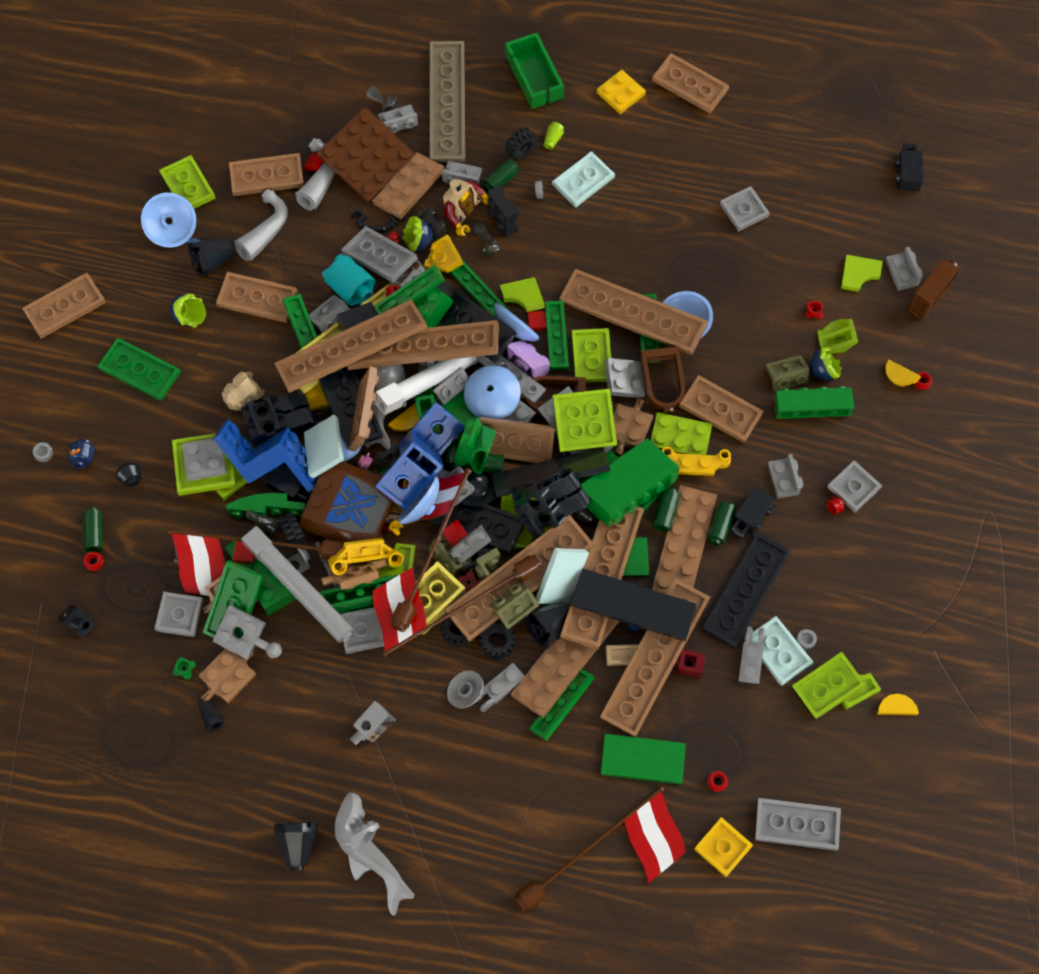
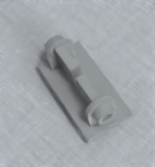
M480 525L453 546L450 553L454 558L457 557L462 564L492 540L483 526Z

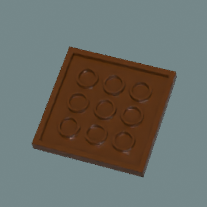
M366 107L316 154L368 204L416 155Z

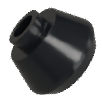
M126 463L117 470L115 477L124 486L134 487L141 480V468L136 463Z

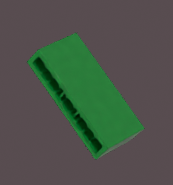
M647 438L609 464V472L596 474L581 484L590 499V503L586 507L606 526L609 527L614 523L617 524L622 520L623 516L634 512L641 503L645 504L655 493L659 494L669 483L673 484L678 478L679 466Z

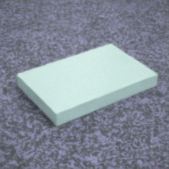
M590 152L554 179L552 185L574 207H577L615 178V173L593 152Z
M332 415L304 432L310 477L315 478L344 460L338 417Z
M554 548L536 596L538 604L558 602L570 604L582 568L589 555L588 551L585 549Z
M777 616L760 627L765 628L762 662L781 686L813 664L811 658ZM760 628L753 632L751 636L752 643H758V631Z

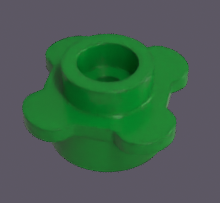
M180 657L177 659L173 674L188 680L192 677L191 672L196 667L194 661H188Z

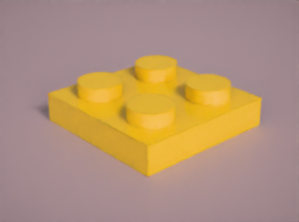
M620 70L597 88V94L619 114H622L646 94V90L623 70Z
M721 817L694 850L722 875L727 877L751 849L753 844Z

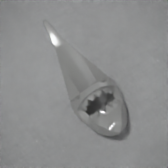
M402 364L375 367L377 368L376 376H379L375 393L394 382L398 384L405 380L406 374ZM372 404L371 408L383 433V438L365 443L364 446L369 448L375 443H380L387 450H390V439L383 424L385 416L375 404Z
M349 792L344 798L336 817V840L342 850L348 855L350 869L355 880H358L369 870L375 871L384 879L387 887L388 908L391 915L394 916L396 915L399 902L403 899H413L415 894L401 879L399 873L386 856L372 843L377 829L380 828L379 824L372 820L367 822L366 825L361 820L365 815L361 798L357 794Z

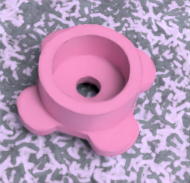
M367 453L366 456H361L357 463L359 468L363 470L368 469L373 460L369 457L370 453Z

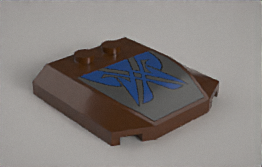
M340 462L320 474L302 513L299 527L325 539L343 542V544L345 542L375 539L379 537L394 501L375 487V484L382 476L348 463Z

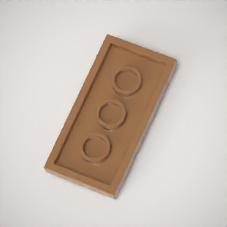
M670 53L652 76L653 82L710 114L729 90V85L672 53Z
M416 152V155L372 200L373 204L402 219L441 176L443 170H445L443 165Z
M300 153L229 162L233 196L262 193L268 189L270 191L299 188L304 185Z
M227 272L216 305L217 307L287 323L289 318L282 300L283 298L297 295L298 290L295 287Z
M85 273L22 309L42 339L100 307L106 301L89 274Z
M371 366L361 379L358 389L348 450L355 452L359 446L363 445L364 440L368 439L370 434L368 422L371 421L373 416L371 404L375 402L376 393L373 392L379 380V376H376L377 368Z
M699 375L679 405L680 408L707 423H711L712 426L743 443L746 442L764 412Z
M488 417L479 418L483 426L496 431L489 453L505 455V459L535 463L552 459L555 426Z

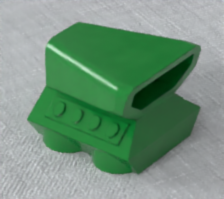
M470 417L461 437L453 463L457 467H461L470 462L472 470L477 474H482L496 431L483 426L478 417Z

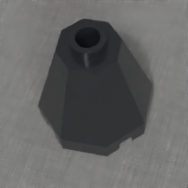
M195 237L188 240L190 244H188L187 248L192 265H197L198 268L195 269V272L200 277L210 275L230 260L235 252L232 242H229L227 239Z
M558 602L538 606L523 618L524 623L528 621L527 631L537 645H545L544 648L546 649L554 645L561 635L570 609L569 604Z
M318 822L274 824V833L286 866H291V870H304V866L309 864L318 833Z

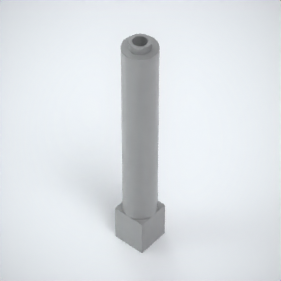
M257 526L241 538L243 545L254 557L269 569L339 643L342 641L346 643L351 639L353 628L273 546L272 541Z

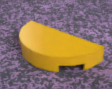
M888 359L886 374L895 385L905 387L912 383L915 384L921 378L915 372Z
M416 403L391 421L388 427L395 432H409L419 421Z
M892 694L884 698L878 707L877 715L919 714L914 701L902 694Z

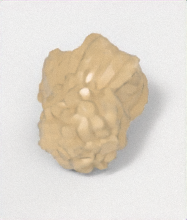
M241 371L235 376L233 382L228 383L224 388V392H222L223 401L230 410L241 411V407L247 402L258 400L264 395L265 389L261 390L259 385L252 380L253 374L251 372L245 373Z

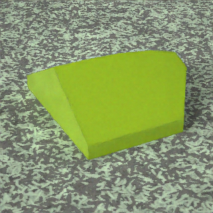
M839 319L830 322L822 330L817 331L821 348L828 347L831 354L844 353L858 343L852 319Z

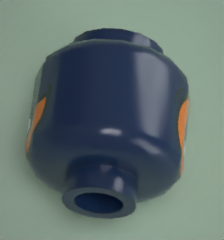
M78 439L70 445L68 460L78 469L90 466L93 462L95 448L90 441Z

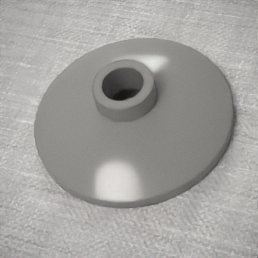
M464 671L456 675L448 686L447 697L449 702L456 708H467L473 705L483 692L484 685L481 676L474 671Z

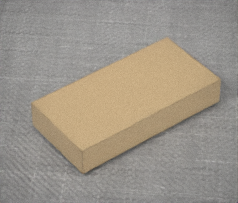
M639 644L606 645L607 667L628 666Z

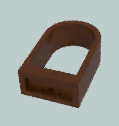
M943 259L915 293L907 311L923 321L960 271L958 264L953 260L947 261Z
M679 347L641 351L640 361L648 402L655 409L663 411L664 414L673 413L674 408L680 404L685 394ZM674 360L679 388L678 399L671 403H662L653 396L647 363Z
M538 376L533 378L543 387L575 388V393L585 392L586 377ZM521 394V401L525 402L528 407L537 413L535 416L543 417L538 411V408L541 406L532 403Z

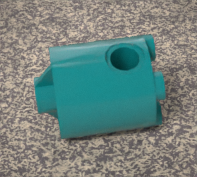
M337 255L334 263L322 273L324 282L351 307L364 303L373 295L376 285L375 279L361 266L357 265L350 256Z

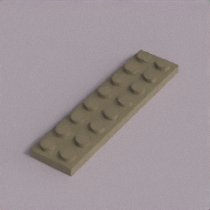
M464 41L430 42V159L437 163H447L448 161L465 162Z

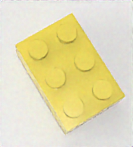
M438 561L424 574L418 587L424 605L426 625L428 626L446 614L445 609L466 594L465 587Z

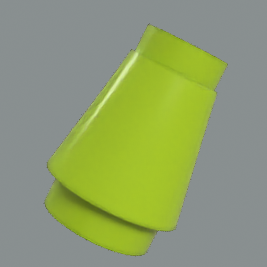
M551 122L548 125L543 144L545 148L553 150L564 134V127L561 124Z

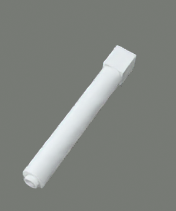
M478 356L442 360L398 384L394 382L376 391L374 404L385 416L402 407L403 402L444 381L457 369L463 368L465 370L478 363Z

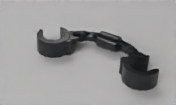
M354 209L350 214L351 219L355 215H361V218L356 220L357 225L360 227L366 226L375 232L381 233L398 226V221L394 219L395 216L392 213L389 215V225L384 227L382 225H372V227L366 225L365 220L367 217L361 209Z

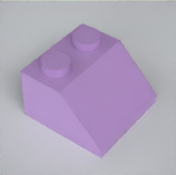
M522 340L507 346V360L512 362L521 371L527 373L532 379L538 376H545L550 372L549 360L544 355L538 354L531 344H527Z

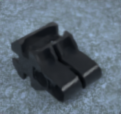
M295 390L278 397L276 395H267L262 397L263 401L254 404V401H250L241 407L254 447L287 427L291 432L299 434L317 424L312 410L309 408L310 405L307 397L302 390ZM262 413H267L264 417L259 416ZM268 429H273L270 433L265 432Z
M572 468L564 469L548 478L538 477L533 480V485L525 488V485H522L512 493L513 506L532 536L544 534V528L551 524L553 528L560 526L567 516L583 509L590 503L587 493L582 485H580L581 483Z

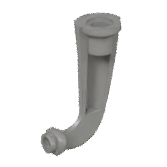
M314 138L308 147L311 148L310 151L312 153H316L325 143L319 138ZM323 163L316 173L295 193L297 202L306 210L316 209L323 199L335 172Z
M266 190L261 197L264 203H271L273 205L275 213L249 233L234 241L237 253L245 261H252L275 237L287 219V206L273 190Z

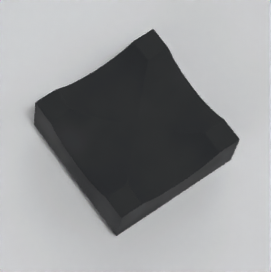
M499 185L489 190L487 212L491 218L495 219L499 231H503L506 237L519 231V227L516 224L519 211L506 200L503 187Z

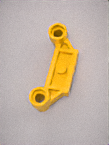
M668 446L662 449V452L668 454L667 456L679 466L678 474L714 476L715 471L720 468L725 469L731 463V453L727 449L721 450L717 455L677 454Z
M382 538L345 542L344 547L336 555L329 558L328 565L334 574L342 575L346 572L347 564L385 558L392 567H399L403 563L404 557L398 550H394L386 545Z

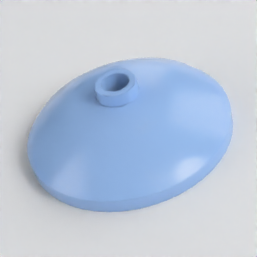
M161 193L152 197L145 204L141 214V224L144 233L153 243L162 247L172 248L184 244L191 238L196 228V214L192 205L184 197L175 193ZM166 218H171L172 223L167 224L165 222Z
M682 291L672 294L663 301L664 304L707 320L708 325L702 337L709 331L713 322V311L710 303L702 295L691 291Z
M496 302L494 304L496 318L517 333L516 338L523 341H537L539 339V336L499 303Z
M494 365L485 366L475 371L467 380L464 388L465 403L468 409L478 418L503 419L507 417L517 407L521 395L520 385L515 375L504 367ZM489 387H494L493 391L491 392L487 391V389Z
M435 476L407 510L402 511L398 519L399 523L408 524L419 520L425 514L430 515L436 507L433 504L439 492V478Z

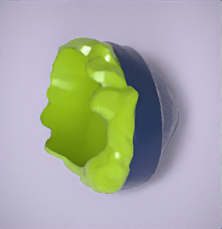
M412 216L403 230L405 235L402 239L410 251L421 252L432 243L433 234L425 220Z
M194 294L179 295L170 304L172 318L182 326H192L195 328L206 317L202 299L196 298Z
M825 346L814 352L809 365V371L815 378L832 381L840 377L842 367H839L840 360L834 359L830 349Z

